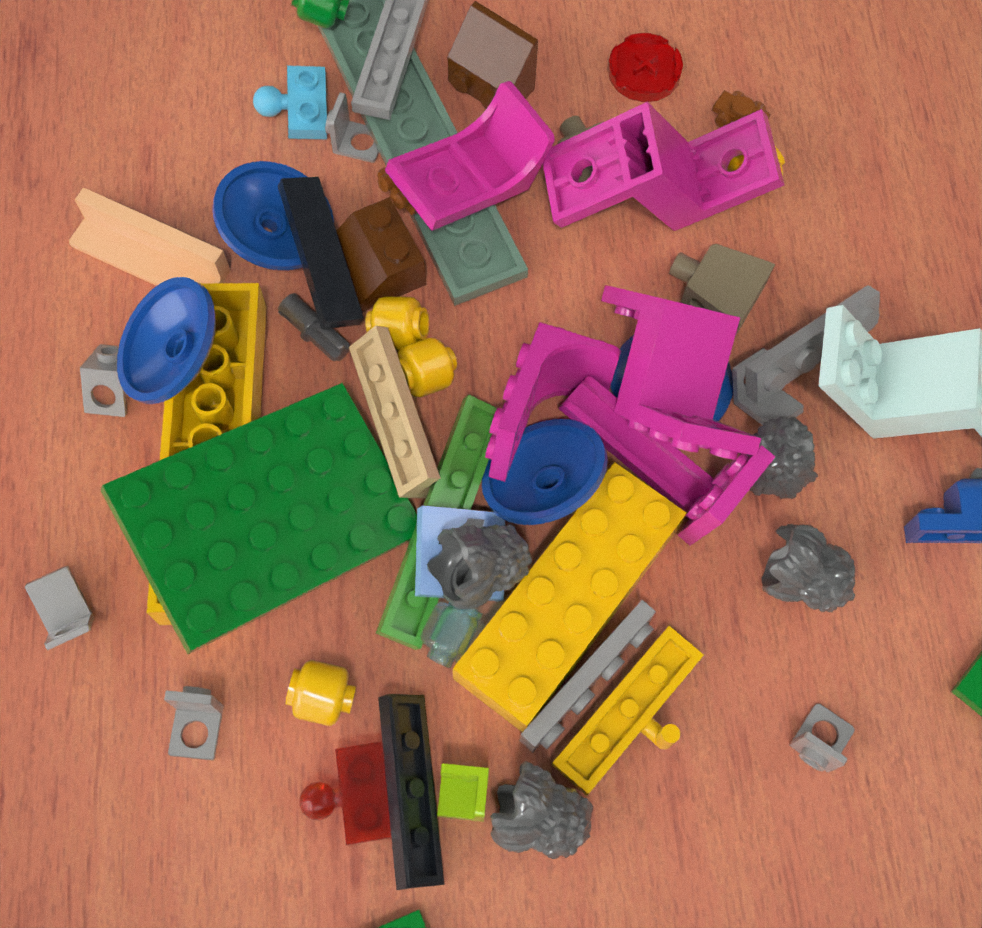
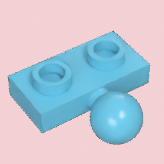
M287 66V94H281L277 88L269 85L257 89L253 96V105L259 114L265 117H274L281 110H288V139L327 140L325 130L327 120L325 67Z

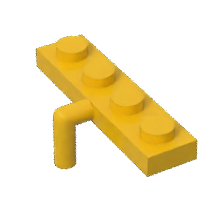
M668 626L554 760L552 766L587 796L640 732L660 749H669L680 738L679 728L674 724H667L662 727L652 717L704 654Z

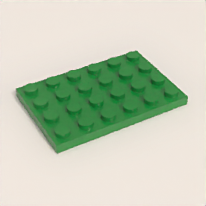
M343 383L103 484L101 487L102 495L187 654L406 544L411 540L417 524V514L408 498H399L388 462Z

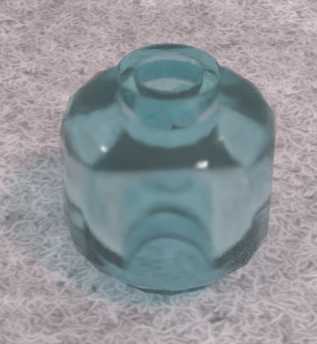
M450 602L437 603L420 636L423 644L430 648L427 657L438 664L451 668L453 662H458L486 627L485 623L480 620L483 613L477 609H458Z

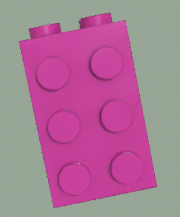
M506 81L499 85L492 102L484 113L467 128L450 137L389 159L385 171L427 226L433 231L529 190L555 138L548 125L541 119L511 81Z
M539 322L531 345L523 343L516 363V367L520 369L517 370L516 375H510L503 395V400L506 401L502 409L497 408L490 427L492 436L485 454V458L492 460L489 477L503 482L506 481L529 417L538 404L555 396H570L586 376L594 378L609 391L621 354L620 349L604 341L595 340L560 327Z

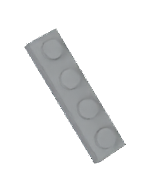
M429 0L385 1L351 101L353 112L388 120L391 119Z
M867 285L837 306L844 305L854 318L861 322L865 330L869 332L879 320L880 292ZM826 313L745 365L747 397L758 404L770 395L780 392L785 385L803 373L811 371L816 364L821 362Z
M641 600L521 733L519 741L532 753L540 744L548 749L565 730L560 724L571 710L576 715H579L594 698L595 694L590 688L600 677L608 682L625 663L620 657L624 650L630 644L637 649L652 633L654 628L649 625V622L656 611L645 601Z

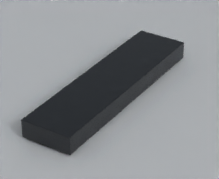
M319 176L281 178L277 187L321 329L360 325L364 319Z
M386 694L378 697L396 890L445 885L424 695Z

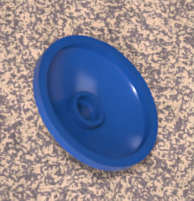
M268 161L246 163L234 168L225 175L217 187L212 205L216 228L225 243L243 259L263 268L271 270H295L302 268L277 186L281 178L307 177L306 175L287 165ZM326 198V201H327V204H328V207H329V210H330V213H331V216H332V220H333V223H334V218H333L332 209H331V206H330V204H329V202H328V200H327V198ZM264 227L270 229L272 232L265 230Z
M187 277L168 279L154 287L133 311L123 331L117 355L118 379L122 389L129 397L145 404L164 402L183 391L201 371L212 348L216 328L213 301L203 285Z
M553 419L535 423L525 428L505 482L489 477L492 461L489 459L482 477V492L491 510L498 517L508 522L520 525H537L561 519L585 504L599 488L607 470L608 457L602 439L593 428L576 420Z

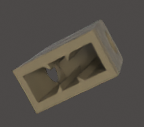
M712 244L701 262L680 252L674 260L669 274L688 283L681 303L740 317L737 335L766 286L775 264L719 244Z

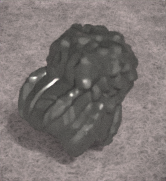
M780 416L778 419L772 418L769 419V422H764L763 426L758 428V432L753 434L761 438L759 447L762 445L775 456L766 470L750 488L754 495L774 494L779 496L780 499H794L797 493L801 492L810 482L816 480L818 474L814 472L815 452L813 450L815 445L813 444V434L795 417L785 418L783 416Z
M495 524L481 528L469 525L442 530L437 537V540L442 545V551L427 564L428 571L438 580L442 587L443 597L454 607L469 610L476 609L487 603L493 592L511 590L515 583L520 582L529 573L527 566L531 564V553L526 541L519 536L515 527L511 524L508 526Z
M787 524V526H780L775 531L786 540V545L774 550L767 561L765 572L762 576V589L764 592L785 602L803 601L811 609H819L821 612H833L837 607H843L848 601L854 600L855 565L854 560L846 550L837 545L827 544L824 534L811 525Z
M524 761L520 766V777L516 785L504 784L499 786L497 790L500 810L499 813H492L490 816L492 822L490 834L497 845L509 852L521 853L532 848L542 852L551 859H557L559 856L565 858L570 855L573 856L577 852V848L590 838L593 805L587 798L579 795L575 789L555 784L549 771Z

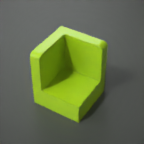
M441 764V785L437 817L484 822L489 768Z

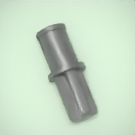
M292 293L283 299L278 307V313L301 332V339L306 342L311 341L332 361H340L345 357L350 345L333 328L321 329L317 313L304 303L296 293Z

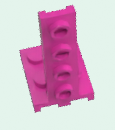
M586 376L559 407V410L571 420H576L593 428L602 439L605 448L655 491L687 513L686 517L689 520L677 535L689 546L723 524L775 458L771 452L761 445L757 456L740 453L736 460H733L731 464L727 463L713 479L679 449L671 446L670 442L650 437L649 432L628 427L629 419L614 413L618 398L590 376Z

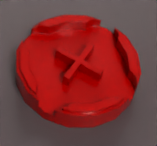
M651 33L631 34L624 38V42L618 46L616 44L611 51L607 68L609 80L617 92L628 99L640 102L659 101L671 95L679 85L683 69L681 53L676 47L674 50L668 44L669 40L660 35Z

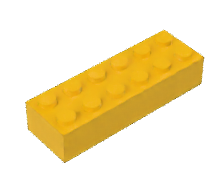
M614 462L606 472L596 492L585 504L577 509L530 569L528 575L522 579L454 666L453 679L523 732L546 707L677 532L687 513Z

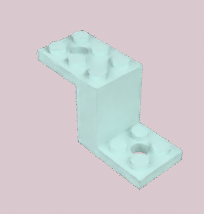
M844 305L828 307L826 309L819 387L873 439L974 428L982 437V330L979 328L879 344Z

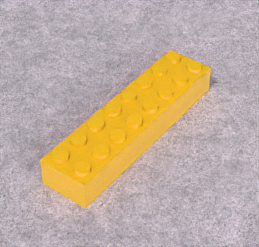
M200 283L209 292L214 305L216 318L214 341L209 356L196 378L179 394L164 401L160 460L260 418L267 306L259 283ZM149 583L146 613L159 625H172Z

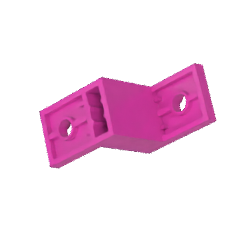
M647 101L551 147L543 162L553 222L561 228L634 197L673 231H676L785 186L768 116L762 109L688 142ZM744 155L741 167L735 171L728 172L727 167L730 160L735 156ZM588 166H593L591 176L586 181L579 183L583 170Z
M605 285L601 301L616 305L614 311L616 314L638 319L614 413L629 419L628 427L649 432L650 437L672 442L671 446L696 453H698L699 447L710 449L709 453L732 460L737 459L738 453L757 456L761 442L760 437L713 420L740 317Z

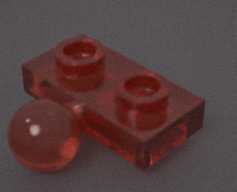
M382 742L335 749L340 788L333 789L324 782H313L307 785L299 798L302 813L309 819L323 820L328 818L335 808L342 807L347 846L392 839Z

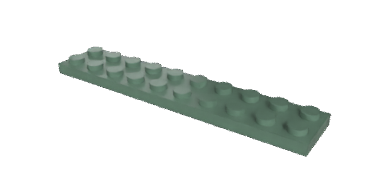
M349 0L343 21L336 18L334 25L329 29L318 26L352 97L355 93L386 0ZM414 48L391 119L361 114L386 166L389 159L458 133ZM495 204L431 231L418 213L410 214L454 306L528 277V268Z

